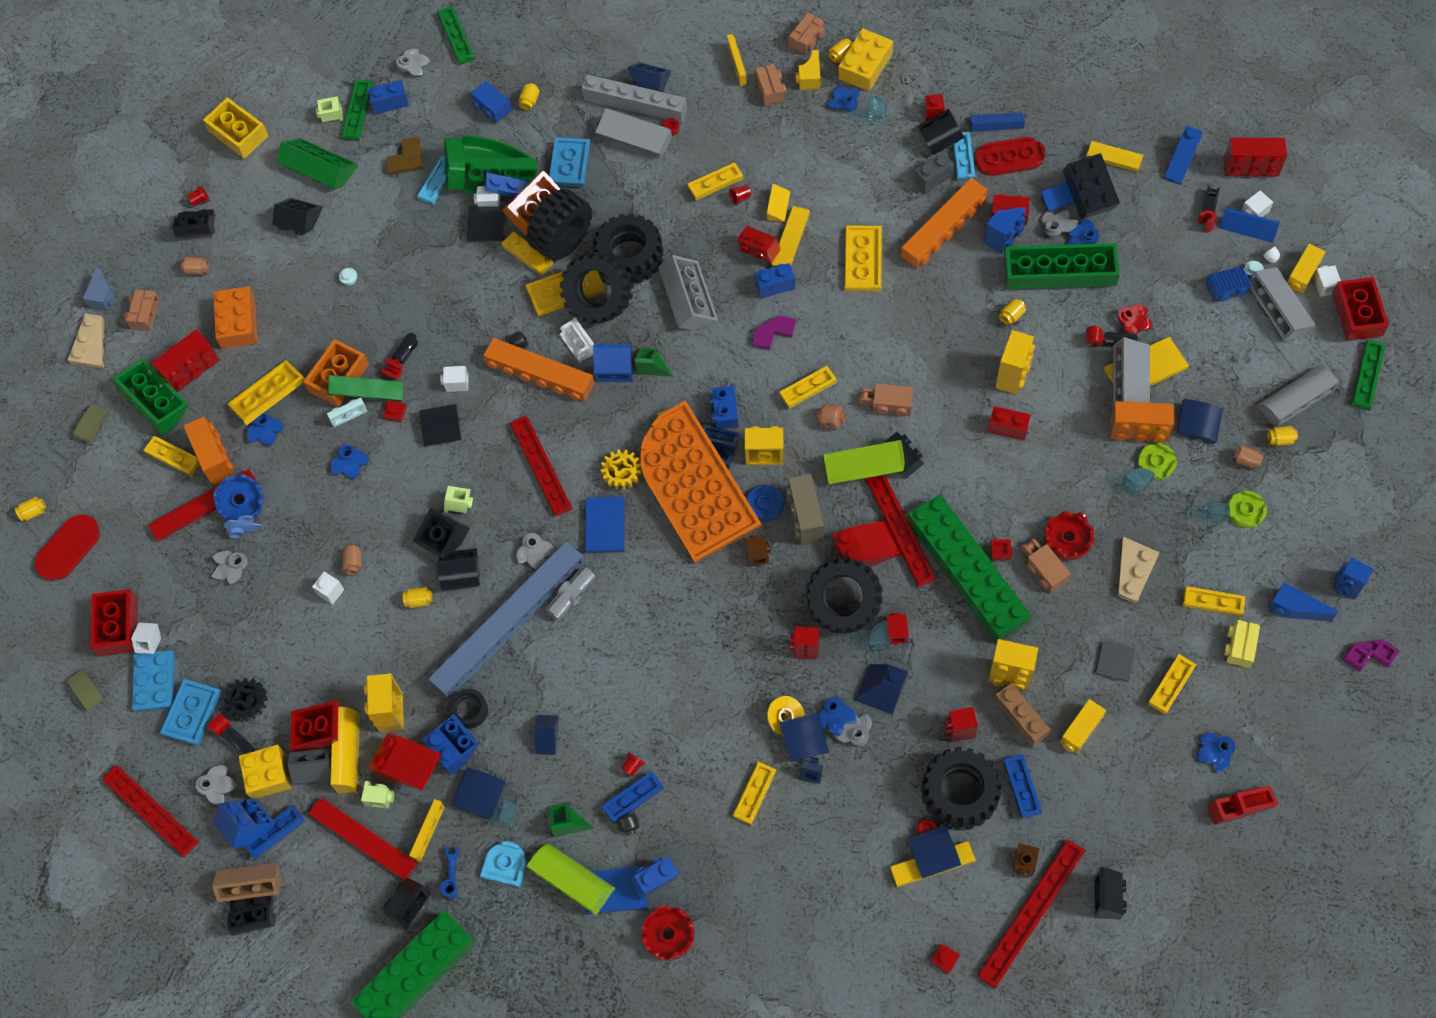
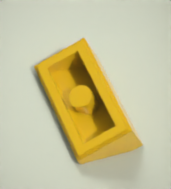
M772 184L767 220L785 223L790 191L776 184Z

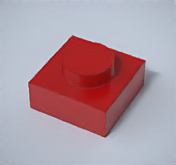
M388 400L383 414L384 420L402 423L407 408L406 403Z
M1010 539L990 541L992 561L1012 559Z
M942 944L931 963L947 974H950L960 954Z

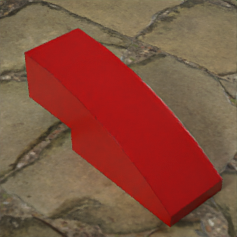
M1266 786L1215 800L1207 807L1214 824L1218 825L1273 808L1278 803L1271 786Z

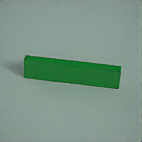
M450 6L438 10V16L459 65L475 60L454 7Z
M355 80L341 136L343 140L360 141L370 101L368 88L373 87L372 81Z
M1369 339L1366 340L1351 406L1368 411L1371 410L1386 344Z
M329 375L327 395L402 401L403 382Z

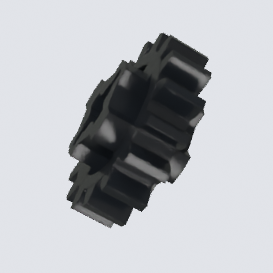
M244 678L242 683L237 679V685L230 684L231 691H225L228 697L223 698V701L226 703L224 707L237 720H240L242 717L247 721L249 716L255 719V714L261 715L260 709L267 707L263 703L268 700V697L265 695L267 691L265 688H262L263 685L260 682L257 683L253 678L250 682L247 678Z

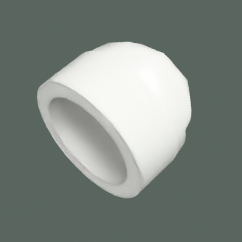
M1273 247L1263 256L1268 262L1273 263L1280 258V253L1276 247Z

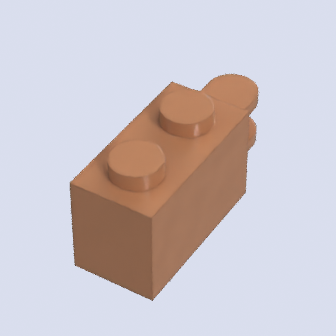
M876 383L875 389H860L861 398H859V403L873 406V412L883 415L887 413L896 414L901 417L910 416L913 387Z
M1032 538L1030 543L1021 546L1024 553L1028 556L1026 562L1028 571L1032 575L1035 574L1039 579L1040 586L1044 590L1047 589L1049 593H1052L1069 581L1071 573L1047 544L1041 547Z

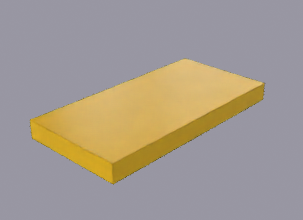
M846 225L845 291H881L882 226Z
M563 271L525 285L538 317L565 307L563 303L566 300L561 298L560 295L563 292V288H560V282L564 280L561 277ZM598 271L588 272L584 277L582 286L587 299L606 292Z
M1170 337L1150 345V386L1189 368L1188 363ZM1113 363L1104 367V371L1113 383Z
M285 360L227 405L248 425L303 384L305 378Z

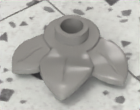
M415 48L406 50L404 55L396 60V65L400 71L408 72L414 76H422V67L430 63V59L426 55L419 54V50Z
M1064 210L1056 215L1047 211L1042 217V222L1045 225V234L1050 237L1070 232L1078 225L1077 220H1070L1068 210Z
M529 533L523 538V545L517 550L516 557L519 564L528 561L532 568L538 570L545 557L550 558L555 550L550 542L541 540L538 534ZM530 539H534L536 544L531 546L528 542Z
M227 550L213 555V559L219 565L212 574V577L217 580L227 579L229 584L237 582L242 576V570L247 566V557L243 553H231Z
M864 714L859 718L856 715V723H845L840 736H834L843 743L851 742L856 746L865 745L869 739L868 731L872 727V720L868 714Z
M219 765L211 768L207 775L197 779L196 790L198 793L206 795L210 803L218 805L224 803V794L234 790L237 787V783L231 777L226 776L228 767ZM204 782H209L210 784L208 787L202 786Z

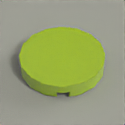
M1161 443L1146 445L1138 457L1140 471L1146 477L1153 480L1168 478L1173 474L1177 465L1174 451Z
M1246 490L1236 493L1227 504L1228 517L1239 527L1254 528L1261 524L1266 517L1267 506L1263 502V498L1255 492Z

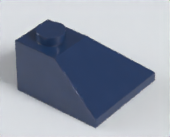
M641 62L630 65L628 68L638 87L660 92L664 91L671 74V70Z
M870 664L855 700L893 715L907 681L908 671L889 664Z

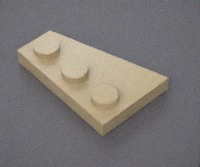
M85 313L68 358L70 364L104 369L103 339L105 320L102 316Z
M1126 537L1122 538L1118 597L1134 604L1137 603L1160 552Z

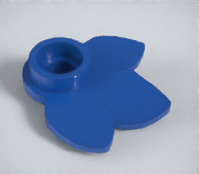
M836 87L833 89L834 98L828 100L826 104L833 109L843 108L847 112L854 111L858 105L859 90L855 87L849 90L845 87Z
M1083 219L1075 229L1067 232L1071 238L1066 245L1096 244L1100 236L1099 232L1095 229L1094 223Z
M264 412L248 428L247 439L250 443L260 439L264 445L271 446L276 440V433L284 430L283 424L279 419L272 418L268 413Z
M345 444L340 447L338 456L332 460L331 471L333 475L344 471L348 478L355 479L360 473V466L368 464V458L364 452L356 451L354 446Z
M837 697L827 699L824 709L818 714L822 728L828 726L830 732L836 736H840L845 723L854 724L857 722L856 714L852 707L844 705L842 700ZM835 703L837 705L836 709L831 710V705Z
M1206 733L1199 737L1204 746L1198 751L1197 761L1213 763L1215 773H1221L1230 765V756L1236 749L1233 739L1227 736L1219 737L1214 733ZM1223 743H1227L1229 745V748L1227 750H1223L1221 748V745Z

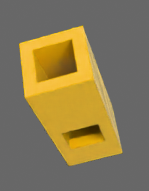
M1308 244L1287 282L1293 291L1303 294L1326 251Z
M1089 699L1063 735L1060 742L1063 744L1062 746L1067 751L1078 754L1104 717L1106 710Z

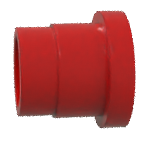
M201 185L188 194V198L193 206L210 201Z
M747 185L729 189L730 198L735 205L751 197V192Z
M628 752V757L621 766V769L633 777L645 763Z

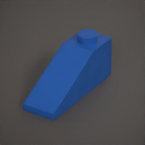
M1186 125L1164 179L1182 184L1199 146L1203 131Z
M1284 582L1269 607L1276 615L1295 619L1333 621L1338 613L1332 607Z

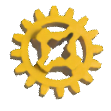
M618 449L617 454L610 452L611 457L605 456V462L601 463L603 468L601 469V475H603L604 482L608 481L609 487L614 484L616 490L619 486H622V489L625 490L626 485L632 488V482L638 483L637 477L642 476L639 457L635 458L633 452L628 455V450L621 453L620 449Z

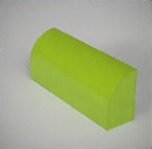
M901 440L823 454L829 484L904 471L905 466Z
M551 844L542 846L527 865L531 872L594 915L598 914L615 889V887Z

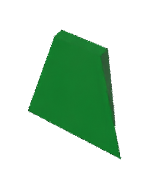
M639 349L635 358L637 374L674 377L658 353V349Z
M569 802L549 806L550 828L554 837L594 829L569 806Z

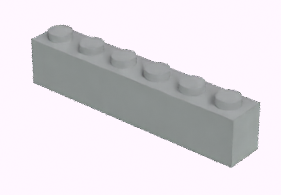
M588 74L582 85L584 101L663 120L672 118L677 120L679 124H682L687 112L685 97Z

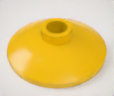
M790 696L776 698L771 702L767 711V720L770 727L781 736L783 735L780 722L805 716L801 704ZM781 714L785 715V720H782Z

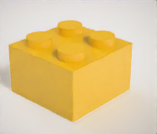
M752 426L745 428L746 465H784L783 428L777 426L769 428Z
M279 745L239 756L246 794L251 799H258L292 789L285 754Z

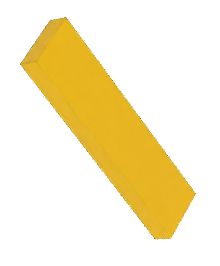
M796 206L792 207L779 243L781 250L772 262V268L779 264L790 263L792 265L810 215V210Z
M969 841L955 845L962 865L929 877L976 862ZM915 859L890 866L897 888L922 880Z

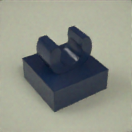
M811 757L810 763L803 761L800 780L820 784L823 765L818 764L819 758Z

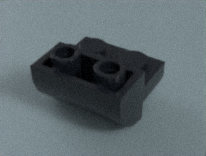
M950 109L918 126L933 155L965 138Z
M214 209L178 213V217H174L172 227L177 238L214 234Z
M477 548L453 551L445 559L439 557L437 569L441 591L480 586Z
M273 895L230 901L228 932L231 936L275 926L276 917L273 911Z

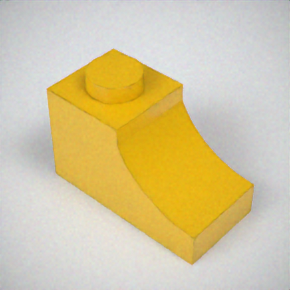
M812 50L810 59L805 64L799 65V72H795L796 83H799L800 90L820 89L819 50Z

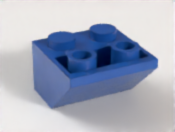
M1022 207L997 211L987 223L984 243L1001 254L1005 251V247L1012 246L1014 238L1016 236L1019 237L1024 230L1023 224L1026 220V217H1024L1026 209Z
M606 343L593 345L594 376L596 382H633L634 362L631 345L624 343L617 345H608Z
M454 714L422 740L427 748L441 754L438 761L450 776L467 763L479 745Z
M254 798L220 803L214 824L232 848L253 844L269 831L275 822L257 799Z

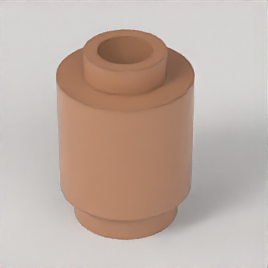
M186 256L181 261V269L188 275L208 274L209 260L204 259V257Z
M1242 445L1241 448H1236L1233 458L1236 459L1235 463L1251 469H1258L1264 455L1258 450Z
M355 545L346 546L342 552V570L348 575H356L362 570V552Z

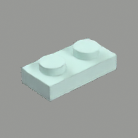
M362 398L351 400L342 407L334 408L327 415L333 427H336L368 411Z

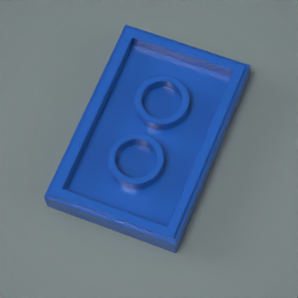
M624 497L586 498V553L625 552Z
M643 866L591 871L615 887L598 914L648 909L647 896L639 900L629 883L634 876L633 872ZM585 909V915L593 914Z

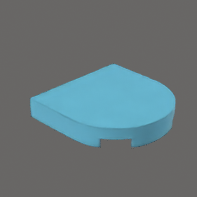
M504 841L497 844L488 851L480 878L520 888L527 866L524 851L513 842Z

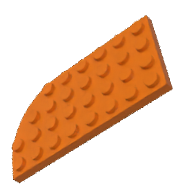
M686 400L661 414L651 424V428L642 441L641 468L644 478L692 560L694 563H697L756 530L762 524Z

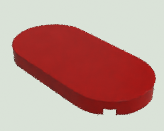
M1032 137L987 143L982 145L976 152L975 165L981 173L988 176L1036 169L1044 161L1045 147L1040 141L1038 142Z
M84 514L68 519L38 553L35 560V568L38 574L48 581L66 578L99 540L98 523L91 516Z

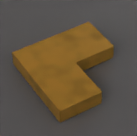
M419 137L403 139V154L386 157L389 175L424 169Z

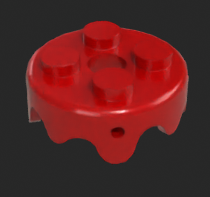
M1063 511L1058 516L1049 519L1044 534L1045 544L1060 559H1080L1090 551L1093 545L1094 528L1090 526L1084 513ZM1071 534L1074 540L1067 541L1064 539V535Z
M659 906L644 920L641 936L646 949L652 956L663 961H672L683 957L690 950L694 942L695 932L692 920L682 909ZM666 929L674 931V937L670 940H666L662 936Z

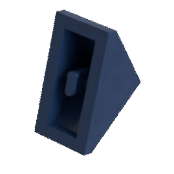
M538 716L534 728L535 754L556 755L559 716Z

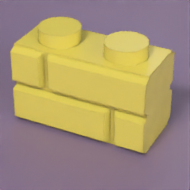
M1236 620L1233 626H1229L1227 637L1231 639L1230 644H1226L1224 655L1227 656V663L1251 668L1254 663L1260 629L1258 624Z

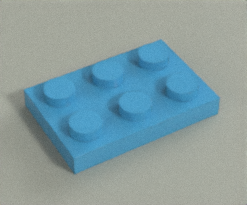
M555 137L549 177L557 186L584 187L591 144L590 139Z
M173 650L155 652L154 654H134L132 710L134 712L171 709L174 702L175 652Z
M183 679L160 734L199 746L207 728L206 725L210 721L222 691Z

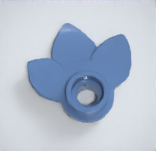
M244 515L237 520L226 521L224 527L230 538L238 539L243 537L244 533L260 529L262 524L253 523V516Z

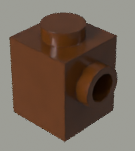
M752 535L745 539L749 566L769 564L768 553H771L769 541L765 542L764 535Z
M1019 843L1012 872L1017 873L1016 875L1021 878L1033 877L1039 848Z

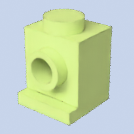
M338 96L317 100L318 108H315L318 118H321L322 122L337 119L343 121L342 107Z
M448 486L444 502V512L467 513L468 508L472 509L473 497H470L471 489Z
M365 781L361 801L368 807L389 809L390 803L394 801L395 793L389 790L386 785L375 784V786H372L370 782Z

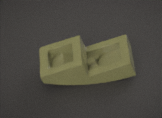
M91 404L80 419L73 437L90 443L100 432L99 425L109 415V410Z
M83 669L66 680L87 711H90L105 700Z

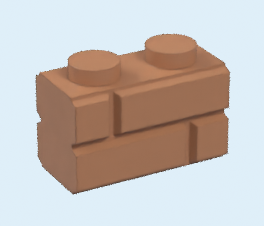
M806 13L789 35V47L798 50V52L804 55L809 49L812 50L815 47L816 40L822 38L825 33L824 21L810 13Z
M774 64L756 68L755 79L764 105L768 106L783 102L785 100L784 94H787L785 83L781 84L782 75L780 70H776Z
M134 290L133 296L129 298V311L125 313V322L130 329L151 331L160 300L156 292Z

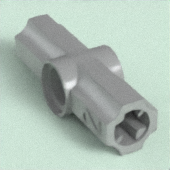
M582 566L570 581H566L561 585L557 593L558 595L545 609L553 619L559 621L571 606H575L581 600L584 591L596 578L591 570Z

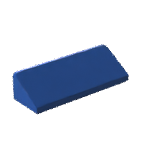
M1022 112L970 116L971 132L1022 129L1025 125V118Z
M1067 182L1041 191V202L1048 212L1074 203Z
M1226 208L1220 229L1273 242L1280 222Z

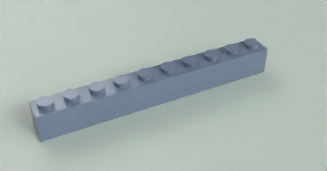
M567 541L563 545H559L555 549L554 554L550 558H546L541 563L540 568L536 572H532L528 576L527 581L523 585H519L514 590L513 595L509 599H505L500 604V608L486 618V622L481 627L475 628L468 640L460 643L458 650L454 654L446 657L444 664L440 668L432 671L429 678L431 685L449 700L561 585L585 563L583 555Z

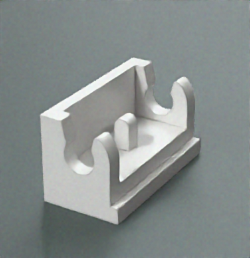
M573 318L560 328L562 330L560 337L579 363L593 355L594 343L576 318Z

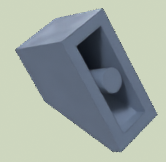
M96 268L83 299L90 308L109 311L111 305L115 302V295L101 270Z

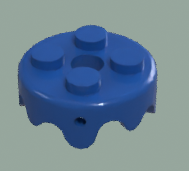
M238 474L227 477L222 481L214 492V501L218 512L227 520H237L244 515H251L254 519L263 507L264 496L256 481L246 475ZM238 494H242L245 497L244 503L240 505L234 502V498Z

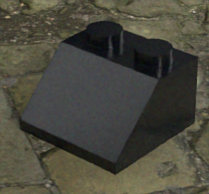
M288 198L274 204L272 225L278 226L281 230H293L296 234L305 235V233L313 230L323 206Z
M430 507L413 542L445 559L462 545L470 528L445 513Z
M1100 867L1094 876L1095 918L1120 920L1124 915L1123 913L1127 912V901L1123 900V892L1126 893V880H1123V873L1106 867Z
M406 878L405 881H401L398 884L393 898L387 900L382 913L407 930L430 897V894L423 885Z

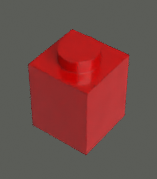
M942 94L925 95L924 113L925 119L928 121L945 111Z
M892 613L886 616L888 645L908 643L909 632L906 614Z

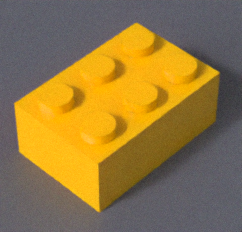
M862 28L839 65V79L870 92L893 54V40Z
M228 97L203 119L208 132L243 159L269 137L263 123Z
M1014 330L1011 331L1000 362L996 382L997 389L1016 395L1019 388L1023 389L1036 346L1033 344L1034 336Z
M998 639L988 682H992L996 686H1008L1013 683L1018 691L1028 690L1035 668L1038 648Z
M391 673L367 676V683H364V692L367 695V702L364 703L365 714H368L370 721L373 722L374 727L380 733L403 731V692Z

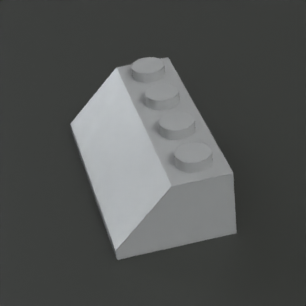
M671 255L658 266L679 328L694 330L718 322L698 261Z

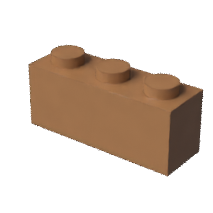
M1013 683L996 694L995 704L1031 748H1034L1049 736L1051 729Z
M278 862L216 870L213 890L217 902L279 894L282 876Z

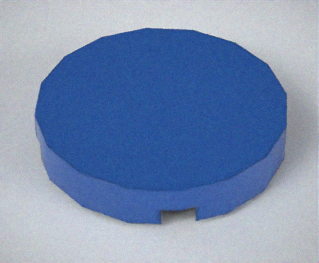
M759 485L748 493L747 501L759 521L770 522L781 515L784 508V498L776 487Z

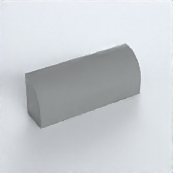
M607 108L595 132L598 135L658 155L665 153L672 139L671 131L668 128Z
M1277 267L1256 271L1250 277V290L1284 341L1298 338L1316 326Z
M1123 337L1113 345V407L1115 401L1150 403L1149 344Z
M1317 366L1259 403L1256 407L1274 427H1279L1335 391L1339 381L1328 369L1323 366Z

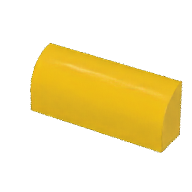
M339 707L338 741L332 744L331 786L337 793L358 792L360 715L356 710L348 707Z

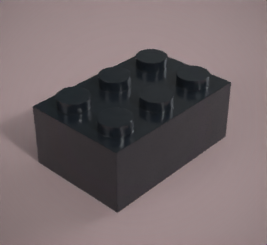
M1101 153L1069 163L1062 170L1081 220L1113 210L1120 204Z

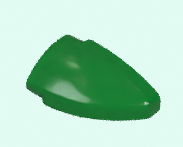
M463 135L462 140L461 138H445L444 140L447 190L465 189L466 194L477 193V186H484V176L486 173L531 181L537 175L536 160L506 143L473 135Z

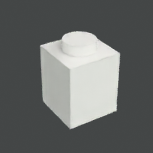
M477 186V193H474V204H477L478 207H500L501 195L484 191V186Z
M1260 190L1244 203L1241 212L1264 217L1270 212L1273 201Z
M1335 265L1317 268L1313 277L1319 297L1332 295L1336 283L1341 281Z
M466 366L443 368L440 381L441 385H444L446 392L468 391L469 374Z
M323 572L312 586L318 596L332 605L344 591L341 583L326 572Z
M138 623L131 638L135 653H155L161 640L158 624Z

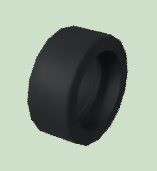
M462 689L451 698L449 713L451 716L454 714L466 729H471L485 721L488 714V705L479 691ZM467 698L476 699L480 704L479 713L471 719H462L457 713L458 704Z

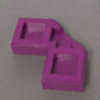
M778 315L758 326L754 334L752 347L770 350L774 334L792 337L796 319Z
M1383 639L1365 643L1358 642L1353 644L1342 661L1360 672L1369 658L1372 657L1388 668L1400 650Z

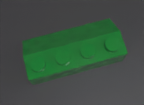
M302 138L282 141L276 161L283 164L284 168L294 169L298 174L309 176L313 181L322 182L331 189L344 186L358 167L357 163Z
M144 358L113 377L116 390L161 437L178 425L189 407V404Z

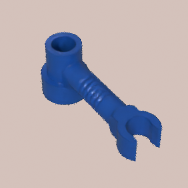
M457 846L454 854H449V848H445L448 861L447 880L441 883L440 891L448 900H454L458 896V887L455 883V869L460 852Z

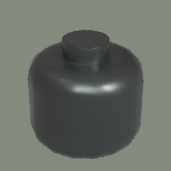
M517 331L509 336V344L522 349L528 346V341L521 331Z
M635 813L617 819L621 833L627 832V835L634 834L635 830L639 828V822Z

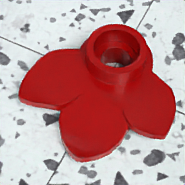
M1133 305L1130 308L1123 307L1118 311L1117 319L1124 325L1126 333L1138 335V330L1152 329L1151 320L1146 316L1148 312L1146 307Z

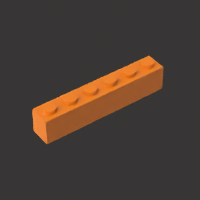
M970 178L902 246L901 257L916 269L921 265H925L929 261L930 256L933 253H937L945 241H949L953 233L957 229L960 230L968 218H972L980 206L985 205L988 200V189L973 178Z
M496 338L492 339L483 355L486 365L492 369L497 368L507 375H515L523 381L534 382L541 388H550L555 393L568 395L576 401L581 400L585 402L595 384L593 375Z

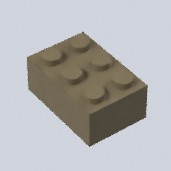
M806 474L788 478V485L785 486L787 504L790 505V516L792 522H794L796 539H800L801 545L824 541V524L812 475Z

